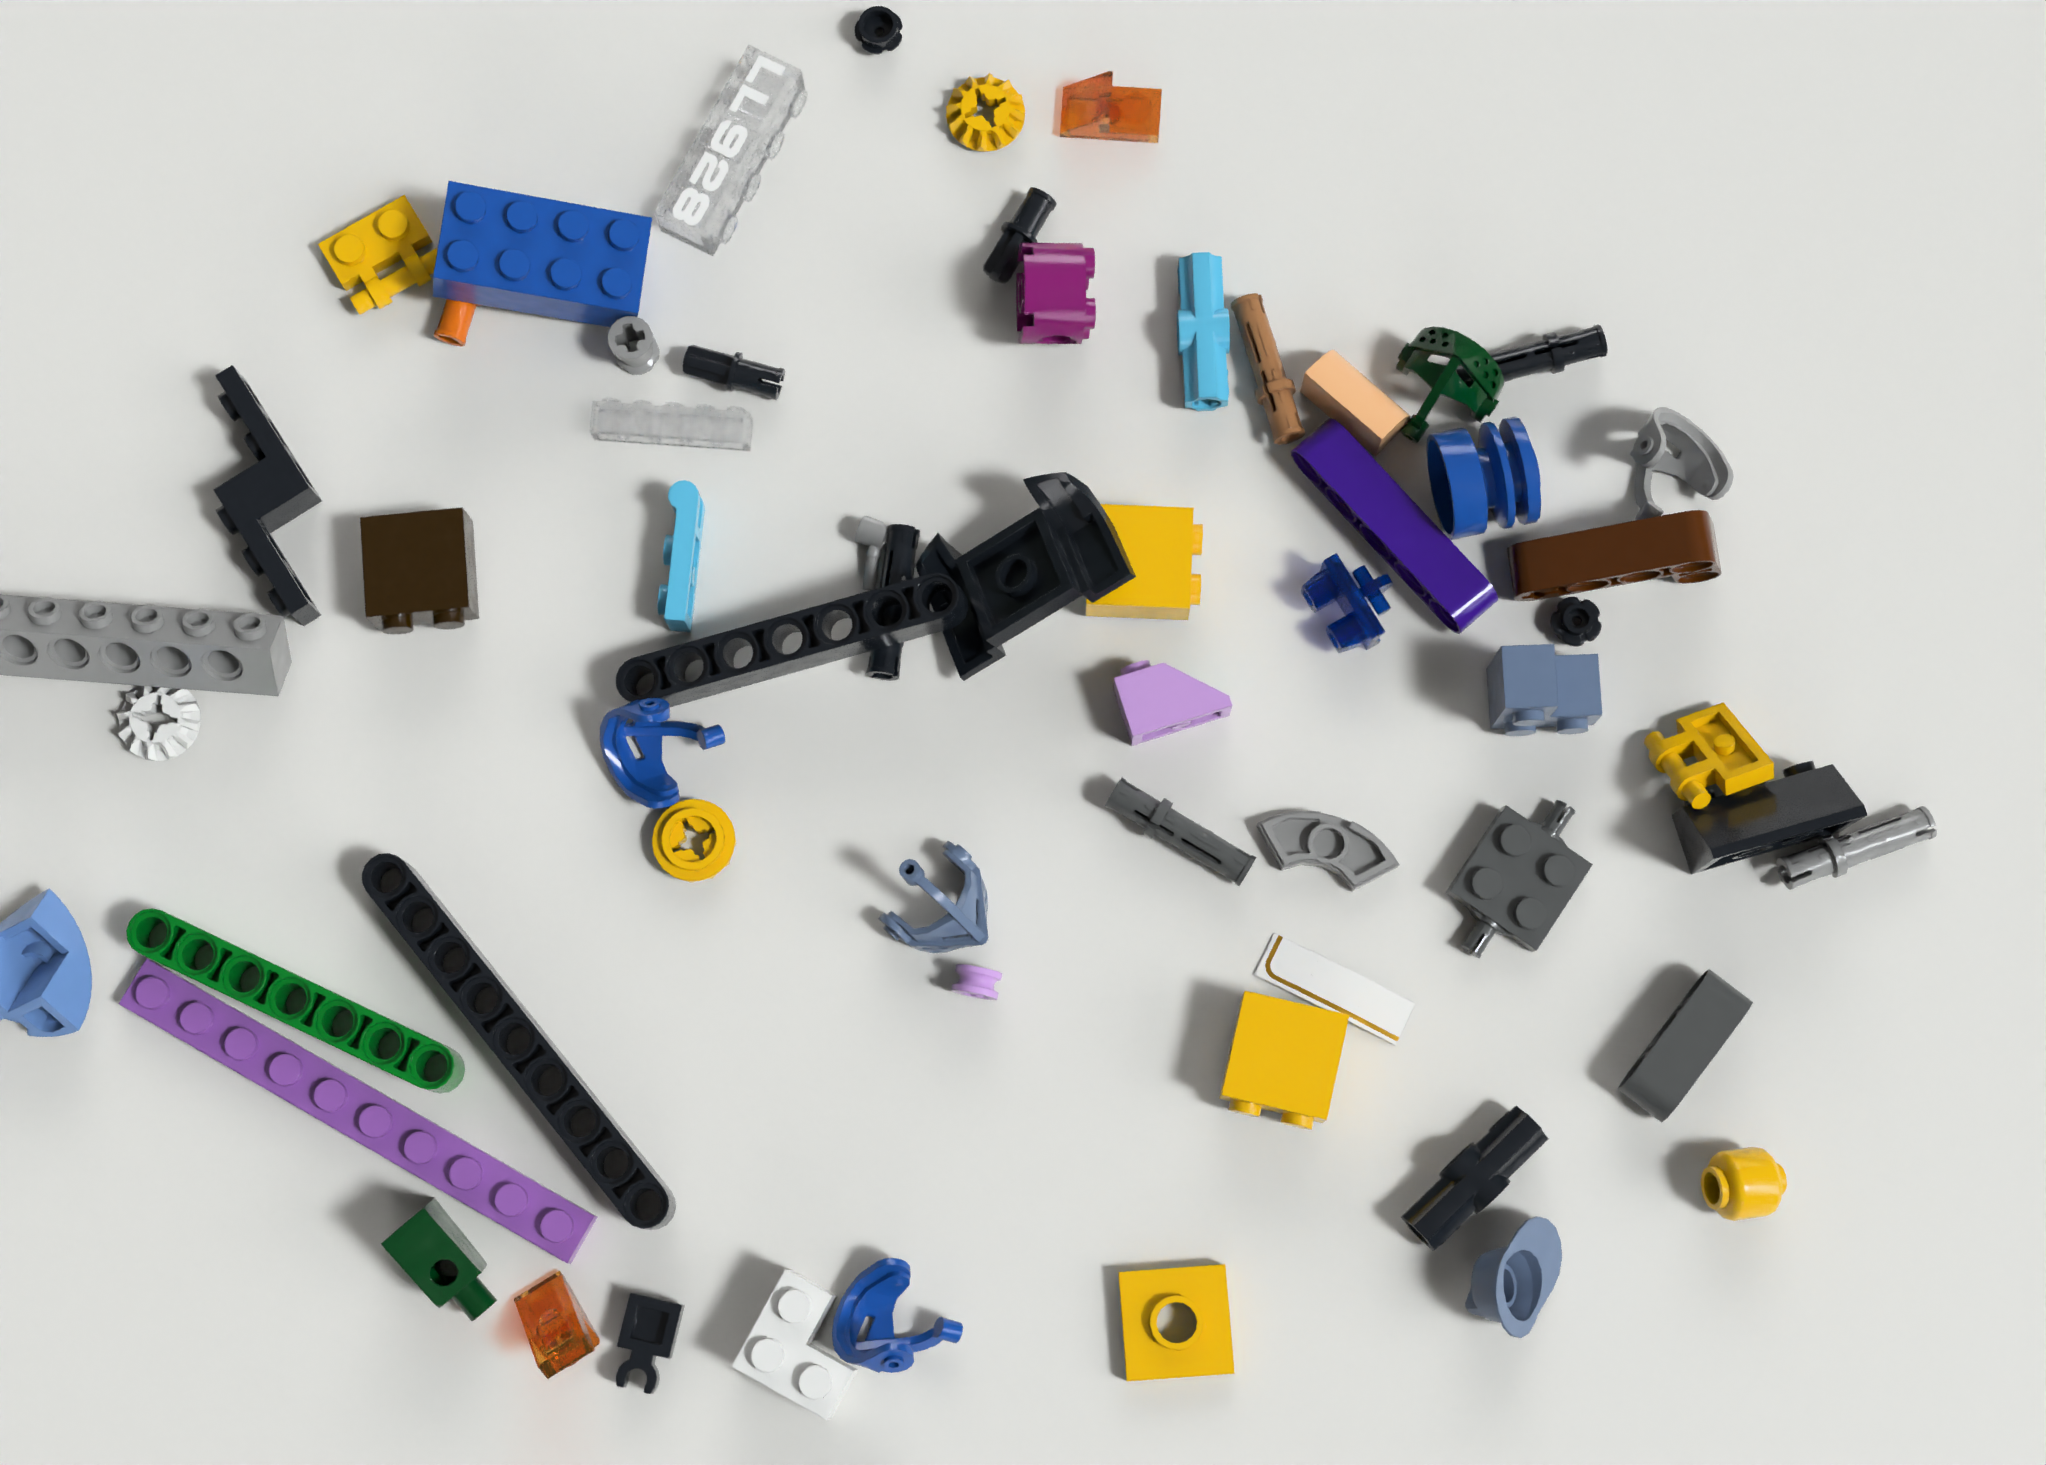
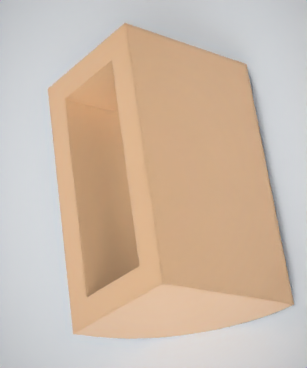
M1330 350L1324 354L1304 374L1300 392L1326 415L1338 421L1375 457L1407 424L1411 417L1335 350Z

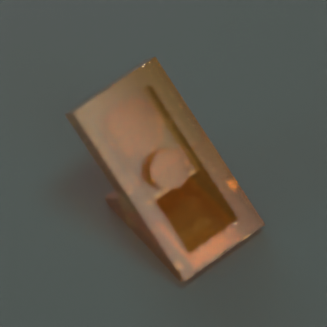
M1107 71L1063 87L1060 137L1158 143L1162 89L1113 86V71Z
M561 1271L514 1298L536 1364L547 1379L574 1365L580 1359L595 1351L594 1347L599 1345V1336Z

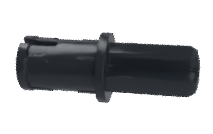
M1031 187L1012 220L1003 223L1001 226L1003 234L983 265V271L990 279L1002 284L1009 282L1021 262L1017 261L1019 244L1037 243L1036 236L1050 212L1057 205L1056 201L1049 194L1038 188Z
M696 345L688 347L682 365L683 372L686 374L724 384L727 391L733 392L734 388L771 397L773 400L778 399L782 386L763 381V379L780 383V381H784L785 376L784 368H775L743 359V354L740 352H736L732 356Z

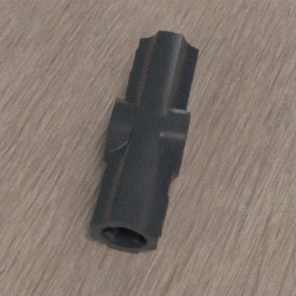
M1514 1106L1476 1144L1470 1143L1439 1173L1441 1178L1401 1216L1402 1220L1432 1251L1436 1250L1460 1228V1225L1473 1212L1478 1214L1509 1185L1511 1181L1508 1178L1549 1138L1527 1113L1518 1106Z

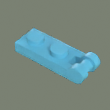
M683 480L674 483L668 492V500L673 507L676 518L674 535H666L664 541L663 562L664 565L670 566L668 585H660L657 608L658 614L664 615V620L671 631L691 633L705 506L696 486L689 481Z

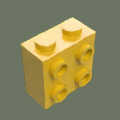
M1101 504L1118 533L1136 577L1094 603H1091L1086 598V616L1188 620L1190 605H1200L1201 574H1191L1192 555L1202 554L1203 524H1193L1194 508Z
M1244 991L1240 1001L1219 1099L1230 1101L1229 1111L1247 1116L1260 1117L1261 1109L1281 1113V1123L1302 1129L1312 1130L1314 1121L1319 1123L1325 1122L1328 1117L1349 1015Z

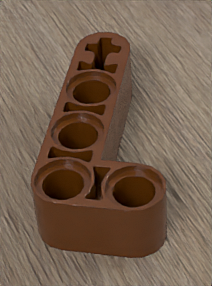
M1702 510L1678 512L1516 543L1507 548L1514 600L1517 601L1542 600L1672 576L1677 583L1687 584L1711 580L1721 575L1714 524L1709 513Z

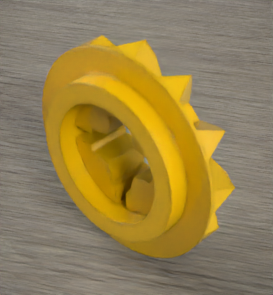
M991 73L980 78L969 76L967 81L959 88H953L951 98L946 106L947 124L955 139L967 148L981 152L1001 149L1014 141L1023 128L1025 107L1022 94H1019L1013 88L1009 80L997 79ZM977 98H981L989 107L998 106L993 110L994 127H991L990 122L986 121L982 115L973 116L978 112Z
M689 799L672 805L660 816L654 827L652 846L658 863L668 874L680 880L693 883L705 879H713L717 873L730 864L731 856L736 846V838L731 820L720 807L709 801ZM686 822L698 834L705 832L709 834L715 831L708 835L709 838L702 843L705 850L703 851L705 856L703 860L691 849L684 851L680 849L674 852L681 848V844L687 841L685 834L687 830L684 826Z

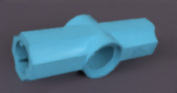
M1198 252L1179 258L1180 310H1177L1178 356L1182 355L1185 408H1192L1196 411H1214L1217 408L1228 406L1229 385L1226 354H1229L1230 351L1228 308H1224L1222 256H1215L1210 252Z

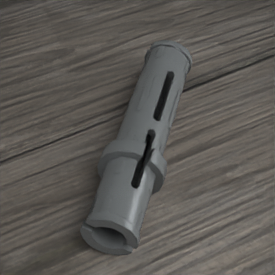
M1123 777L1121 778L1106 802L1105 807L1113 809L1145 828L1143 834L1151 839L1154 835L1160 837L1195 860L1200 861L1235 882L1237 886H1240L1254 863L1255 856L1249 855L1212 831L1172 809L1173 803L1164 798L1160 802L1127 782Z

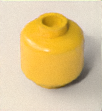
M1758 1147L1718 1152L1712 1156L1708 1166L1701 1174V1190L1707 1205L1724 1219L1732 1221L1764 1217L1775 1212L1787 1187L1786 1174L1782 1166L1776 1163L1766 1150Z

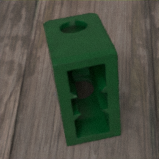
M435 1198L381 1243L386 1251L438 1308L442 1307L452 1298L471 1321H474L497 1301L477 1277L487 1266L486 1261ZM439 1261H452L458 1269V1274L456 1276L445 1275L440 1269Z

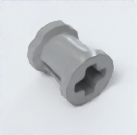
M625 316L618 319L610 327L607 334L608 345L614 354L618 366L632 375H642L651 371L659 359V347L655 338H653L649 325L641 318ZM639 340L637 342L638 350L629 352L630 342Z

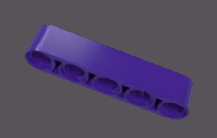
M1333 418L1327 419L1290 451L1294 462L1302 473L1451 631L1460 634L1498 601L1495 589L1484 575L1338 421Z

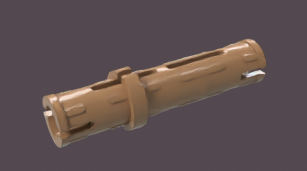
M1252 293L1241 296L1231 303V309L1234 311L1245 351L1258 387L1254 393L1257 403L1264 406L1273 434L1274 444L1292 443L1302 438L1306 433L1302 427L1292 396L1296 392L1294 382L1286 377L1276 341L1265 312L1262 295Z

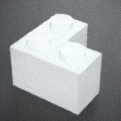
M785 1269L731 1367L825 1420L832 1418L858 1370L811 1344L837 1295L798 1273Z

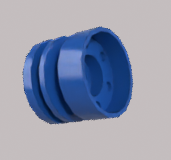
M1514 416L1502 419L1499 424V431L1492 422L1482 423L1479 429L1478 448L1475 447L1471 436L1465 428L1429 434L1426 457L1430 487L1441 527L1450 540L1485 533L1488 509L1491 510L1499 527L1503 529L1512 528L1515 523V516L1519 523L1523 525L1538 521L1541 512L1539 466L1528 433L1520 418Z

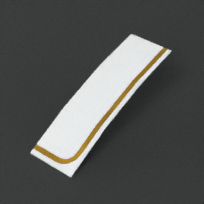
M1275 933L1254 973L1255 976L1323 1009L1349 1015V1022L1393 1045H1396L1416 1004L1374 981Z

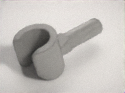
M869 516L862 517L856 532L855 541L869 546L866 554L862 589L871 591L876 586L878 562L881 551L886 545L888 528L882 521Z

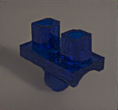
M1336 553L1323 560L1320 572L1302 586L1301 594L1314 613L1335 601L1340 606L1345 616L1326 628L1328 638L1338 653L1357 648L1362 644L1368 650L1379 644L1381 641L1379 637L1385 633L1384 628L1368 602L1371 603L1378 616L1388 612L1391 607L1382 593L1387 591L1393 585V582L1388 574L1373 579L1366 566L1363 565L1352 572L1361 587L1358 588Z

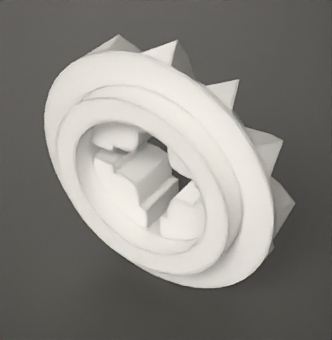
M141 686L134 692L126 694V701L121 711L116 713L120 729L118 735L129 748V751L150 761H166L184 753L195 741L201 725L199 705L195 697L187 689ZM162 704V712L177 721V723L161 724L157 732L153 734V726L140 718L141 716L146 717L147 714H155L158 706Z

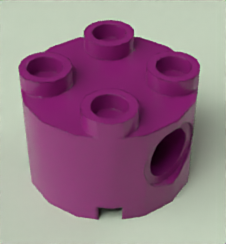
M1020 243L1017 261H1024V273H1016L1017 332H1021L1019 333V344H1082L1083 339H1089L1090 329L1095 328V298H1086L1089 279H1093L1095 274L1094 248H1083L1082 243Z

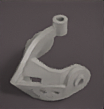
M1666 407L1655 409L1643 428L1638 432L1637 435L1639 437L1630 453L1635 462L1639 464L1635 478V498L1640 511L1636 515L1635 520L1661 516L1664 512L1655 505L1652 499L1651 479L1653 470L1679 477L1696 492L1711 500H1718L1729 491L1734 477L1733 470L1725 455L1702 429L1674 410ZM1666 440L1680 450L1677 457H1674L1665 450Z

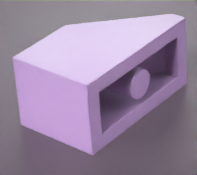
M1149 660L1139 661L1123 667L1120 670L1121 676L1114 678L1113 690L1131 746L1230 716L1232 703L1229 695L1164 662L1151 666Z

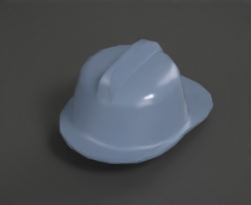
M1535 1216L1526 1220L1515 1232L1507 1246L1482 1254L1478 1257L1473 1267L1471 1289L1465 1302L1467 1311L1474 1315L1483 1316L1487 1320L1501 1323L1505 1331L1512 1337L1522 1338L1530 1333L1538 1313L1552 1292L1560 1274L1562 1261L1561 1240L1556 1227L1548 1219Z

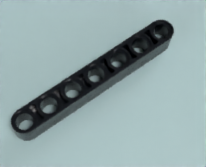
M942 573L927 574L631 658L625 661L619 668L616 675V688L619 694L630 703L637 699L660 698L668 701L670 707L951 629L965 619L968 612V599L963 590L948 575ZM946 590L952 592V601L947 609L941 612L930 611V602L936 593ZM891 605H901L902 614L900 619L891 626H882L880 622L882 612ZM841 619H851L852 629L847 637L841 640H832L831 631L835 623ZM794 632H801L802 643L799 649L792 654H784L782 645L785 638ZM745 646H751L753 649L751 661L742 668H735L734 656L736 652ZM695 660H702L703 671L700 677L692 682H686L685 671L689 664ZM653 673L654 685L647 694L638 696V681L644 675Z

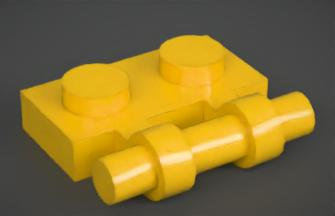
M405 195L318 244L346 291L364 282L366 288L349 297L360 315L375 306L382 309L393 302L391 297L415 283L420 287L431 281L430 275L434 273L438 250L435 248L425 255L418 257L416 251L433 241ZM403 259L404 267L381 280L379 279L377 273Z
M1724 702L1676 719L1677 735L1665 738L1661 732L1654 731L1649 733L1644 739V745L1649 750L1648 757L1650 762L1660 773H1666L1670 777L1671 789L1679 799L1688 801L1694 809H1702L1710 803L1711 796L1705 787L1717 784L1725 796L1774 779L1773 761ZM1695 756L1698 760L1697 763L1687 766L1683 761Z

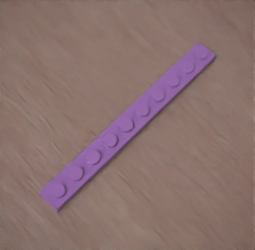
M146 958L119 1002V1005L568 1264L572 1263L598 1218L591 1212L150 959Z

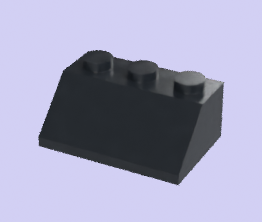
M1808 761L1784 769L1783 774L1785 778L1768 783L1763 782L1727 796L1716 797L1714 789L1707 790L1711 796V801L1706 807L1694 809L1688 801H1684L1685 806L1672 815V819L1692 875L1839 833L1867 816L1865 806L1833 764L1816 769L1814 762Z

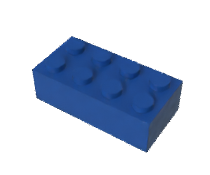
M448 181L433 275L432 297L611 327L618 319L625 316L638 317L652 218Z

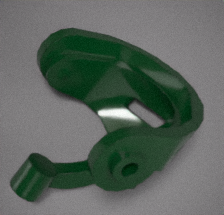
M1434 326L1424 328L1411 344L1407 343L1398 356L1397 370L1405 375H1408L1409 372L1416 373L1432 389L1417 415H1412L1401 431L1403 436L1414 443H1418L1428 429L1429 424L1426 422V419L1440 395L1463 403L1470 410L1469 416L1480 423L1486 416L1490 417L1499 403L1497 399L1504 386V377L1501 369L1483 347L1457 331ZM1431 355H1438L1450 360L1447 365H1440L1429 362L1428 358ZM1459 366H1462L1473 379L1474 383L1471 387H1468L1457 375L1456 370Z

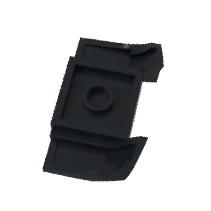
M1050 473L1023 479L1027 489L1040 507L962 555L937 533L917 561L915 566L919 577L931 573L948 575L963 590L968 599V612L965 619L959 625L942 631L958 674L963 681L1006 656L1002 646L1003 643L1081 596L1094 603L1136 577L1118 533L1107 513L1089 487L1069 473ZM947 590L940 591L932 597L930 603L934 612H941L947 609L952 601V592Z

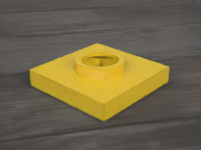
M1225 1264L1118 1272L1126 1381L1235 1374ZM1174 1302L1189 1306L1195 1313L1197 1320L1196 1330L1192 1337L1181 1343L1167 1341L1161 1336L1157 1328L1159 1312L1167 1304Z

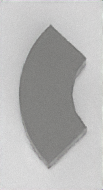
M1294 811L1269 817L1258 822L1256 825L1281 871L1299 865L1322 867L1338 875L1352 892L1396 869L1400 865L1392 852L1373 833L1353 821L1350 822L1337 816L1320 813L1319 811Z

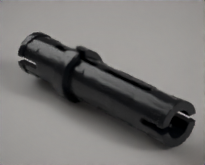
M1597 324L1591 328L1557 336L1554 332L1544 334L1541 341L1501 350L1490 355L1501 369L1504 382L1547 370H1550L1553 374L1563 372L1566 365L1607 356L1608 349L1603 329ZM1459 366L1456 370L1457 375L1468 387H1471L1474 383L1473 379L1462 366Z
M904 524L888 526L880 588L913 579L915 556L920 537L919 529ZM896 604L887 607L880 617L881 625L891 626L895 624L901 617L902 606ZM904 642L871 651L866 674L880 680H898Z

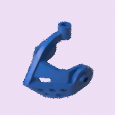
M660 698L637 699L611 710L603 717L600 725V746L603 758L614 780L631 799L653 809L672 806L680 798L678 784L666 772L662 761V736L691 738L698 741L703 750L725 743L724 731L718 724L704 728L694 723L666 721L670 718V704L668 701ZM628 719L634 720L632 723H626ZM626 736H634L643 758H635L626 740Z
M885 1258L862 1271L844 1293L833 1320L832 1341L835 1352L845 1362L865 1367L878 1373L881 1371L895 1373L907 1370L913 1365L914 1352L936 1346L943 1340L957 1343L962 1336L963 1325L961 1322L939 1317L934 1327L922 1334L895 1338L893 1310L897 1298L910 1285L911 1271L910 1265L906 1261L898 1258ZM865 1317H872L873 1321L865 1341H857Z

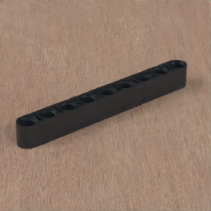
M390 853L378 854L371 858L364 866L362 872V884L366 892L626 1221L634 1227L646 1230H656L666 1226L674 1217L676 1210V1201L672 1191L416 869L400 857ZM392 868H399L402 873L400 885L391 892L383 893L380 883L382 876ZM430 907L434 916L432 925L424 932L415 933L412 928L413 916L418 910ZM462 947L466 956L464 965L454 973H446L443 965L445 955L453 948ZM487 987H494L498 994L496 1006L488 1013L479 1014L475 1007L477 994ZM526 1027L530 1034L529 1046L524 1052L512 1055L507 1048L508 1036L513 1030ZM557 1067L563 1076L562 1086L557 1093L545 1096L539 1088L540 1077L549 1068ZM589 1108L595 1115L596 1123L594 1129L584 1137H577L571 1129L572 1118L577 1111ZM615 1149H622L628 1157L629 1165L627 1171L622 1176L611 1179L604 1171L603 1163L605 1157ZM654 1190L661 1198L662 1207L660 1213L655 1218L645 1221L638 1215L636 1203L642 1193Z

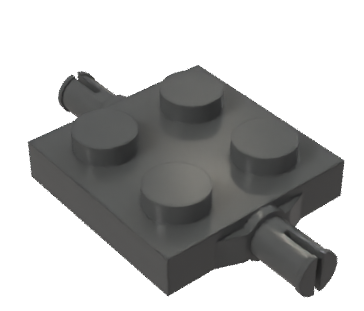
M1556 800L1555 805L1542 824L1531 822L1509 806H1503L1445 892L1466 906L1472 916L1478 921L1465 942L1461 945L1465 951L1472 950L1470 952L1471 955L1480 958L1495 933L1511 937L1531 952L1537 951L1592 867V863L1568 848L1563 839L1559 837L1576 812L1571 806L1565 808L1567 805L1565 802Z

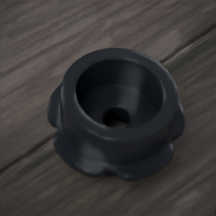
M873 6L865 10L860 16L859 21H857L854 29L857 41L862 42V48L865 51L879 55L884 50L893 51L899 46L902 41L900 30H902L903 25L899 16L890 9L883 6ZM881 28L884 32L882 35H876L874 33L875 30Z
M1567 597L1558 603V610L1551 615L1550 624L1552 631L1563 643L1578 647L1582 646L1586 641L1591 642L1596 639L1602 625L1598 621L1600 611L1592 601L1588 599L1581 601L1577 597ZM1579 617L1581 624L1578 626L1574 625L1572 618Z

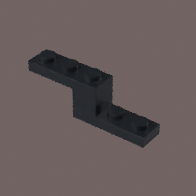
M231 365L215 375L225 391L218 395V399L234 422L240 418L243 419L250 431L243 438L259 462L214 489L222 503V506L216 509V512L232 535L240 532L248 547L241 552L255 574L259 577L265 573L274 588L268 591L267 594L278 612L284 618L291 614L305 626L320 617L321 614L270 533L319 504L322 500L246 379Z

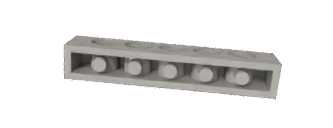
M0 594V675L279 696L292 663L283 616Z

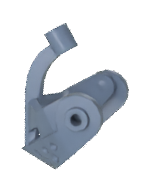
M950 841L943 845L945 851L942 854L965 875V885L956 904L925 878L924 870L917 861L913 859L905 860L899 868V873L910 886L918 885L948 914L928 927L915 929L892 911L888 914L883 912L878 918L885 925L883 929L897 941L901 939L910 947L919 951L947 953L959 948L983 945L988 940V896L980 869L971 860L972 856L959 844L954 845Z

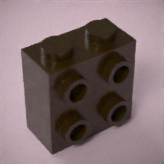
M463 507L360 517L365 616L377 629H382V632L386 634H406L414 630L413 625L433 624V627L437 629H456L463 627L465 620L479 619L473 520Z

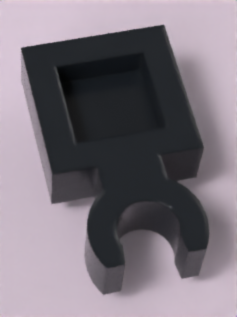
M630 1293L617 1347L632 1351L630 1359L625 1361L617 1371V1387H626L631 1371L638 1368L643 1370L647 1376L644 1393L653 1394L656 1391L660 1380L659 1371L655 1365L656 1356L672 1358L685 1305Z

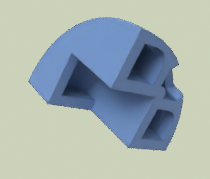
M49 888L26 902L0 923V1020L7 1019L21 1023L27 1028V1035L34 1037H55L79 1031L85 1020L91 999L92 973L85 941L76 921L59 897Z

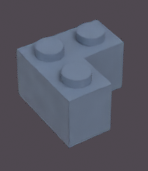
M1554 644L1501 646L1486 668L1490 729H1505V735L1507 736L1532 735L1536 733V727H1556L1558 734H1579L1587 732L1588 725H1594L1602 716L1598 654L1555 655Z

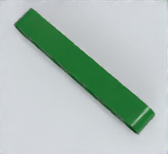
M153 908L144 909L135 914L129 921L126 930L127 940L131 948L139 954L419 1088L439 1094L447 1093L457 1088L463 1080L465 1065L461 1055L454 1049L164 911ZM159 923H165L167 927L166 939L161 945L152 948L149 943L151 930ZM210 944L213 948V959L206 968L198 970L195 966L196 953L204 945ZM257 966L260 973L259 982L254 989L244 992L240 983L242 974L248 968ZM303 988L307 998L306 1004L300 1012L291 1015L287 1010V998L292 991ZM350 1010L353 1015L352 1028L344 1036L337 1037L333 1032L332 1026L334 1018L338 1013ZM396 1032L400 1038L399 1051L390 1059H383L379 1053L380 1040L386 1034ZM443 1054L447 1060L446 1073L438 1081L430 1082L425 1073L426 1064L431 1057Z

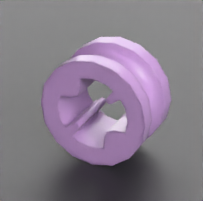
M956 965L955 972L959 974L960 979L956 984H952V992L974 998L997 1000L998 992L994 990V984L997 981H1001L1002 973L977 966Z

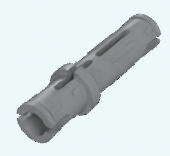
M1921 806L1903 815L1865 827L1845 836L1834 839L1832 835L1819 839L1816 846L1788 856H1782L1777 859V866L1779 868L1784 866L1785 868L1778 869V873L1782 882L1789 890L1831 874L1832 877L1836 878L1846 874L1848 868L1859 863L1875 859L1917 842L1935 838L1937 830L1934 828L1928 830V828L1934 827L1936 824L1930 811L1926 807Z

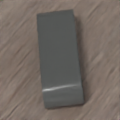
M1708 969L1692 986L1620 1083L1618 1090L1662 1123L1683 1100L1744 1018L1753 1002Z

